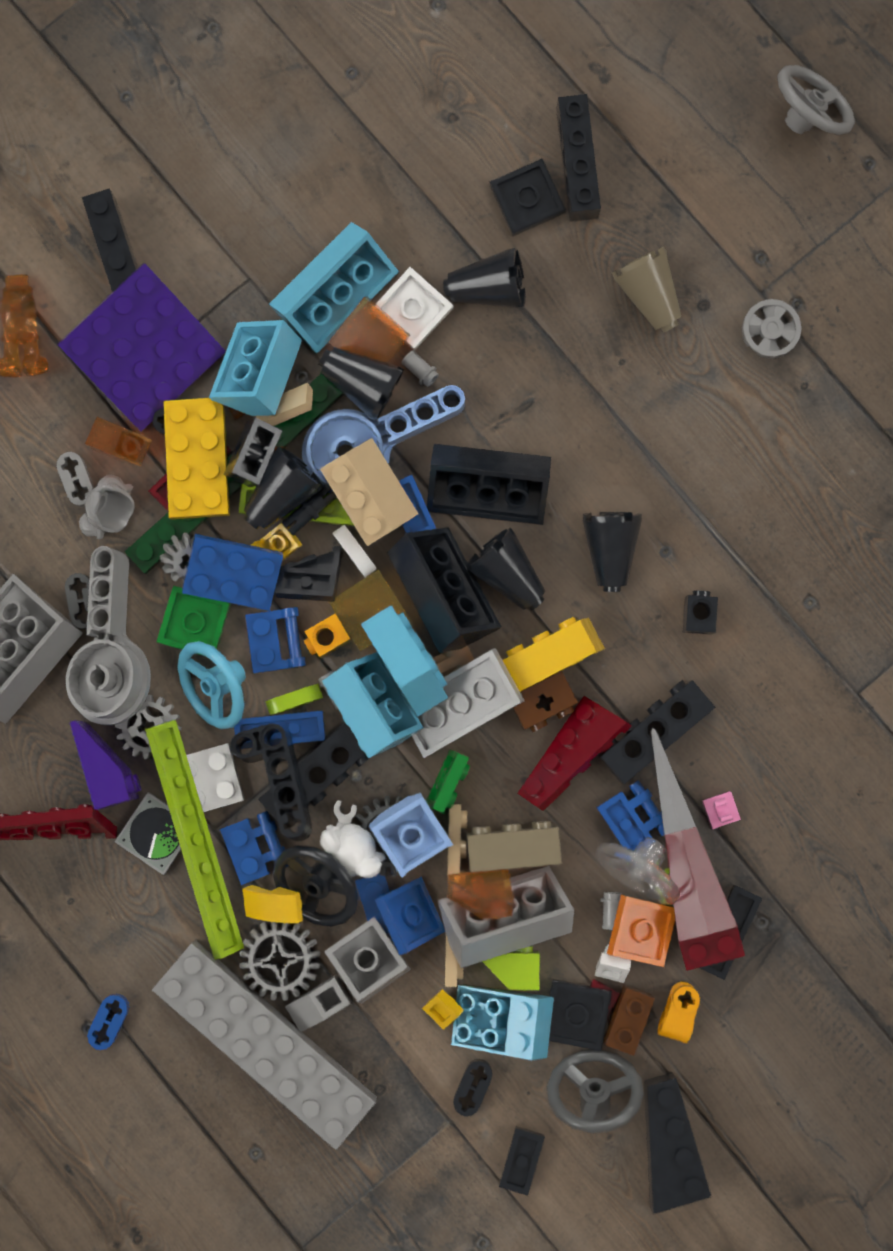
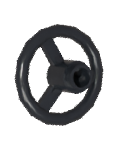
M297 845L283 850L275 860L273 878L276 888L282 887L290 890L285 877L287 864L303 877L302 884L308 893L305 904L302 903L303 919L315 925L333 927L346 923L356 913L359 897L355 882L345 866L331 854L316 847ZM299 857L313 859L317 862L310 867ZM330 892L346 895L345 907L341 912L332 915L316 912L320 899L325 898Z

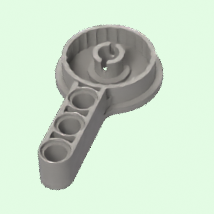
M107 546L96 548L90 559L87 635L94 637V641L82 646L71 659L66 673V690L71 703L86 719L96 724L116 725L133 717L142 707L149 692L151 673L145 654L126 635L129 559L123 552Z

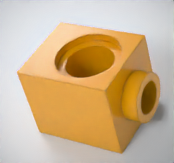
M336 614L304 631L308 638L303 641L312 656L317 653L321 659L352 641ZM323 630H330L334 634L332 643L327 646L320 645L318 642V635Z

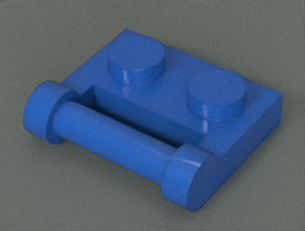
M298 607L245 615L254 674L306 666L305 657H302L298 632ZM285 619L290 659L282 660L277 620Z

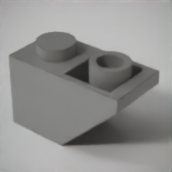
M336 974L287 1004L285 1008L299 1031L302 1032L345 1008L351 1003L352 999Z

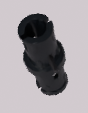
M326 483L318 493L302 503L297 510L281 521L286 528L294 521H297L288 529L293 536L309 521L319 518L318 514L335 499H338L333 491L323 499L331 491V488Z

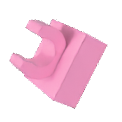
M731 791L702 800L711 829L741 820Z

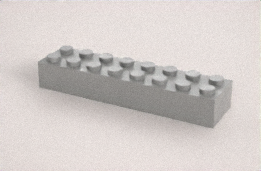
M197 940L189 945L152 989L153 992L335 1150L376 1103V1095L303 1032H300L294 1024L264 998L259 996L256 991L251 990L249 985L219 959H214L213 954Z

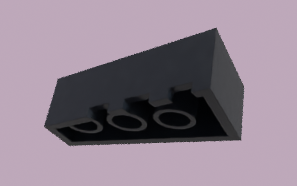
M671 1072L644 1080L649 1203L654 1215L710 1198L712 1195L677 1078Z

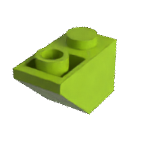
M532 945L482 961L509 990H539L540 953L539 951H533Z

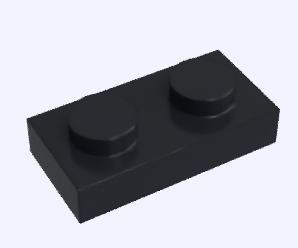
M515 1126L499 1182L500 1188L528 1196L545 1139L544 1134Z

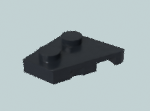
M342 546L332 547L333 551L317 557L315 554L304 557L299 562H290L282 565L275 588L276 597L335 602L343 555Z

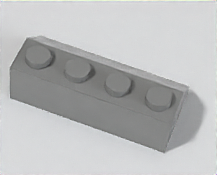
M549 866L440 899L438 902L449 946L461 968L572 933L574 908Z

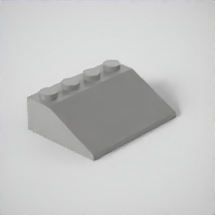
M14 574L0 588V721L4 724L11 719L83 634L65 616Z

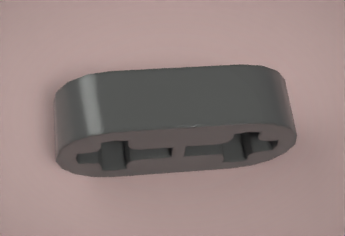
M75 573L69 576L65 582L71 622L76 627L87 629V623L84 624L82 620L77 619V615L82 614L81 604L83 603L85 610L88 612L89 577L81 573ZM78 579L82 583L87 584V588L82 589L83 599H80L77 591L72 590V586L77 585Z

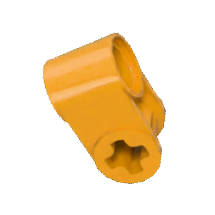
M681 981L671 987L665 1009L659 1020L657 1035L686 1044L689 1042L700 1004L699 993L690 983ZM687 991L691 998L690 1000L685 999L682 1004L678 996L685 995Z

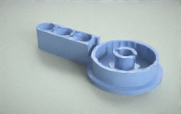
M449 385L390 412L376 421L357 410L340 409L331 411L317 419L307 431L302 446V461L307 465L306 468L310 471L311 475L314 472L324 484L326 483L330 487L320 468L340 457L337 455L340 446L347 444L355 448L373 438L389 464L390 451L396 444L459 415L465 405L464 392L457 386ZM448 395H456L460 399V403L456 407H448L444 404L443 400ZM428 407L433 411V416L428 420H422L417 416L419 409ZM398 419L405 421L407 424L406 429L400 433L394 432L390 428L392 422Z

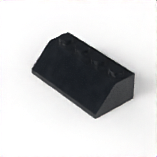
M434 444L427 499L428 511L543 525L550 480L551 457Z
M449 527L406 533L387 552L439 653L462 649L502 627L474 574L467 569V561Z

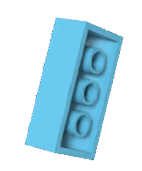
M351 222L269 305L315 353H318L399 271L372 236Z

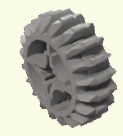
M263 922L260 924L262 934L255 929L250 932L255 941L250 939L244 940L243 944L249 947L250 951H240L239 955L248 958V961L240 963L239 966L241 969H250V972L243 975V979L248 980L251 977L255 979L250 985L251 990H254L259 984L263 987L259 996L264 997L267 990H271V1000L275 1001L278 992H281L282 999L286 1001L289 998L288 990H291L293 995L298 997L300 995L298 985L308 990L310 985L305 978L310 980L316 979L317 975L310 971V968H320L319 962L312 961V958L320 956V951H311L310 947L316 945L317 940L312 939L306 942L305 938L310 934V931L306 929L300 935L297 932L301 926L300 923H296L293 929H289L290 923H282V928H279L278 922H271L272 929L269 930L268 925ZM281 935L295 940L302 951L287 950ZM272 936L271 954L262 958H256L261 942ZM278 950L281 952L282 957L290 958L288 962L285 961L283 963L284 967L282 969L278 962L270 961L273 957L277 956L276 952ZM298 961H304V968L300 976L288 983L289 965ZM258 968L272 969L279 983L266 979Z

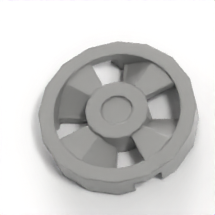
M768 299L760 301L750 308L743 320L742 335L745 344L757 352L758 356L774 359L786 355L795 347L800 339L802 326L799 315L792 306L781 300ZM758 309H762L766 319L762 320L754 313ZM787 311L792 316V322L783 325L780 318ZM760 334L763 340L759 345H756L752 337ZM780 336L790 342L788 346L779 350L776 342Z

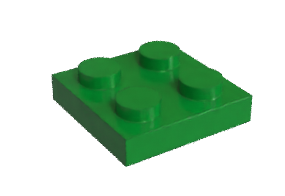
M173 585L156 642L182 650L187 643L202 641L218 649L231 603L183 594L181 587Z
M449 749L426 799L431 808L444 813L446 808L450 809L453 806L457 797V792L454 791L459 780L463 781L470 768V765L467 764L468 757Z

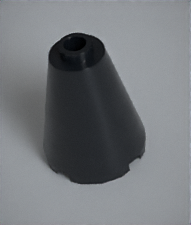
M516 248L507 249L449 272L448 279L443 280L445 296L450 297L452 302L515 308L525 306L526 289L522 288L524 271L520 254Z
M334 347L332 351L326 349L318 363L322 367L320 373L369 418L375 421L379 418L390 400L395 386L398 385L405 370L397 365Z
M279 446L269 461L259 485L255 487L244 508V512L247 514L244 518L257 530L260 527L267 529L318 493L325 485L314 472L311 475L310 471L306 468L307 465L286 448Z
M600 512V516H592V513H584L582 521L597 585L603 586L604 592H620L621 586H626L628 583L641 527L642 514L637 513L633 515V512Z
M510 527L508 530H502L483 545L484 549L479 553L480 557L475 553L466 563V567L470 572L522 610L527 608L534 610L545 600L543 597L545 589L515 532Z

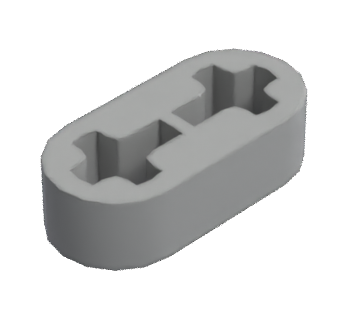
M66 452L57 460L56 465L69 500L76 506L85 507L86 499L81 500L79 497H74V494L78 493L76 483L80 482L82 488L89 490L85 494V498L94 489V485L84 460L74 452ZM69 459L73 462H78V465L74 467L76 477H73L69 470H64V467L68 465L67 460Z

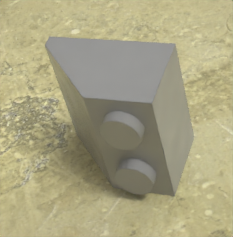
M375 917L324 951L356 1001L361 1004L411 970Z

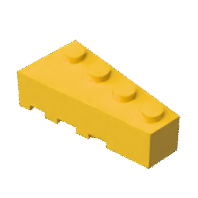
M572 617L559 624L561 630L551 635L547 630L533 637L534 644L525 649L520 644L506 652L508 657L502 661L520 692L605 649L589 618L576 621L575 617Z

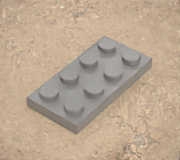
M496 648L491 649L444 677L447 685L443 689L448 698L420 716H417L424 728L415 733L412 738L423 758L525 701Z

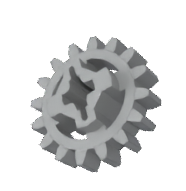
M147 695L146 702L136 713L137 719L133 726L129 727L131 718L115 725L116 728L122 729V733L116 736L117 739L126 740L122 748L124 750H128L131 747L134 748L132 756L137 757L143 752L144 759H150L152 751L147 734L142 731V727L146 726V719L156 726L180 718L178 714L171 715L170 712L174 708L172 704L166 707L163 706L164 698L159 697L155 703L153 695ZM148 707H154L164 715L155 717L151 714ZM141 737L145 739L149 747H143L133 739Z

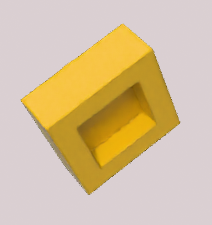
M443 989L422 1008L443 1030L464 1011L454 998Z

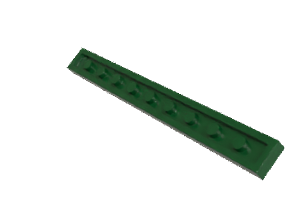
M322 374L317 376L309 384L313 389L312 409L274 426L282 430L275 447H287L344 394ZM232 454L227 458V465L230 461ZM228 477L230 499L241 489L242 483ZM168 512L133 543L125 553L144 574H147L161 561L160 555L167 553L163 549V545L174 544L171 539L172 536L175 535L178 540H182L184 532L190 535L209 517L170 519Z

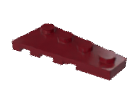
M88 804L78 805L74 809L55 807L50 808L48 812L39 813L23 811L21 815L13 816L0 814V840H33L34 834L49 840L61 839V834L76 835L79 839H91L92 833H105L106 839L117 838V826L98 810H94V806Z

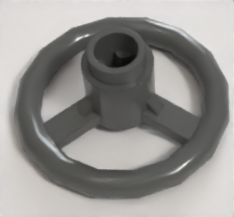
M582 1050L564 1058L552 1070L547 1084L548 1103L558 1119L573 1129L588 1133L610 1132L627 1124L639 1111L644 1096L641 1076L632 1063L617 1053L605 1050ZM600 1061L612 1064L624 1072L626 1076L607 1083L600 1078L588 1079L575 1066L583 1062ZM564 1075L580 1089L581 1118L568 1111L560 1100L559 1085ZM631 1089L632 1094L628 1105L619 1114L603 1120L611 1109L610 1097Z

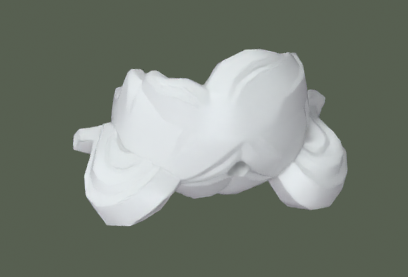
M345 824L340 828L328 825L321 834L320 843L323 849H325L324 852L331 854L345 866L351 877L359 875L364 878H371L380 872L381 862L385 860L386 856L383 853L376 852L374 838L368 831L361 828L360 825Z

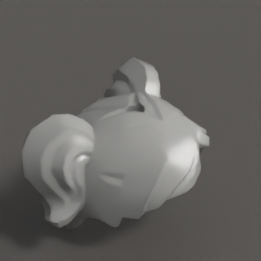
M106 475L100 479L98 486L86 498L85 513L79 520L81 532L86 536H96L97 539H102L105 532H119L123 530L135 508V503L128 494L134 486L129 483L125 485L121 478L115 475Z

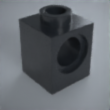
M694 590L692 595H687L684 601L682 633L708 635L716 633L718 597H710V591ZM696 604L706 607L708 615L705 620H699L694 616L693 608Z

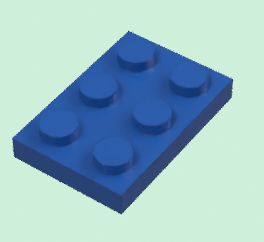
M195 534L182 593L270 611L283 559V552Z

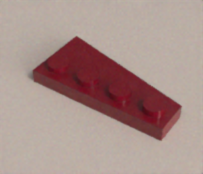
M583 696L517 794L544 811L571 785L570 781L579 772L584 773L591 766L590 761L601 751L606 752L613 745L611 741L621 732L625 733L632 726L596 702Z

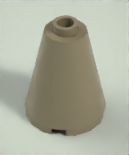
M662 246L657 249L659 255H656L653 250L624 265L625 267L620 269L622 274L619 273L618 269L611 274L655 330L661 328L663 332H666L678 326L677 319L682 316L667 251Z

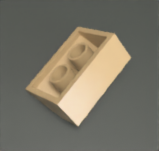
M373 438L320 468L367 546L418 515L417 510Z

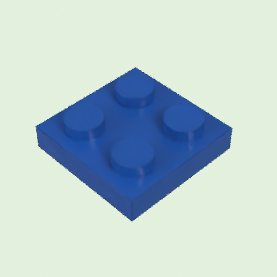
M422 877L416 878L375 899L399 955L405 954L446 932Z

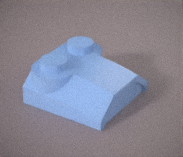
M421 793L404 798L379 814L369 825L401 877H404L407 872L448 846H453V843Z

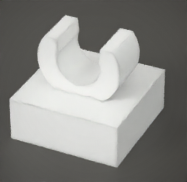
M608 944L596 965L595 976L624 983L630 971L631 960L607 954Z

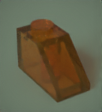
M508 869L448 874L447 896L451 901L481 919H501L513 916L514 895Z

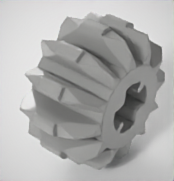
M185 532L182 535V540H178L175 535L172 536L171 539L174 544H164L163 549L167 553L160 555L161 562L165 563L162 568L165 573H171L173 581H177L182 577L184 582L188 561L184 562L182 556L187 554L190 557L194 537L190 540L189 534Z

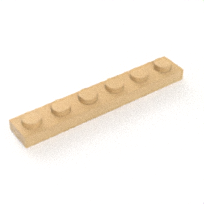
M453 804L449 809V839L453 846H448L447 897L459 894V889H465L466 871H460V858L466 859V841L461 840V828L467 829V811L461 810V804ZM446 934L445 987H457V979H463V968L460 967L450 948Z

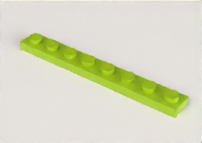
M171 720L147 728L145 731L214 959H222L244 949V945L176 720Z

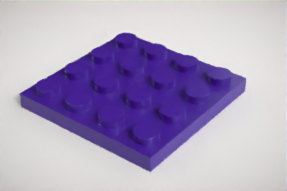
M145 263L135 270L57 344L140 431L153 421V416L159 409L164 408V401L175 400L226 352Z

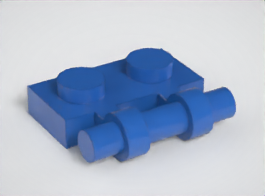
M639 780L629 786L635 795L629 801L621 791L596 807L629 858L655 842L649 833L653 828L656 827L661 836L665 835L662 811L660 812L652 801L651 797L653 795L649 789H644ZM640 804L650 818L644 823L634 810Z
M268 811L257 815L260 827L253 829L249 818L220 829L241 885L270 874L266 862L271 860L275 862L278 856L285 850V847L280 845L275 832L278 828L275 821H271ZM265 836L270 852L262 853L256 837Z

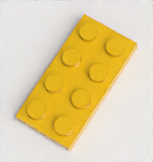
M210 398L164 401L169 518L186 519L230 516L228 477L223 475L227 467L224 405L212 401Z

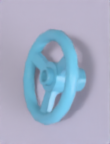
M202 641L187 643L179 654L177 666L180 684L185 696L195 712L208 724L219 729L235 727L242 719L244 710L241 684L245 680L246 675L242 665L235 660L228 661L212 645ZM196 653L207 656L216 666L206 669L191 657ZM190 672L201 679L200 686L205 695L211 697V710L197 696ZM231 692V713L228 717H223V696Z

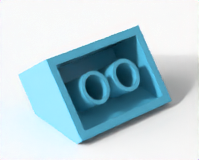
M284 320L237 322L209 398L212 401L251 416L275 415L302 339Z

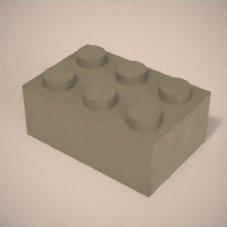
M551 821L532 822V828L521 829L520 823L502 825V831H491L490 826L472 827L473 833L467 834L470 872L562 864L559 827L551 826Z

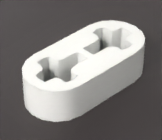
M345 525L332 533L365 578L377 570Z

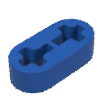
M111 994L101 1003L87 1035L88 1042L94 1049L104 1050L115 1042L130 1008L127 998L123 995ZM117 1000L120 1002L119 1008L122 1009V1013L117 1012L111 1020L108 1018L111 1012L108 1003L112 1004ZM106 1023L109 1025L106 1035L110 1038L99 1043L97 1041L99 1036L95 1034V1031L102 1030Z

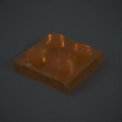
M363 297L329 340V343L333 347L389 363L411 335L370 298Z

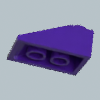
M71 721L70 726L94 810L106 809L139 799L138 792L141 791V784L137 774H132L131 769L87 722Z

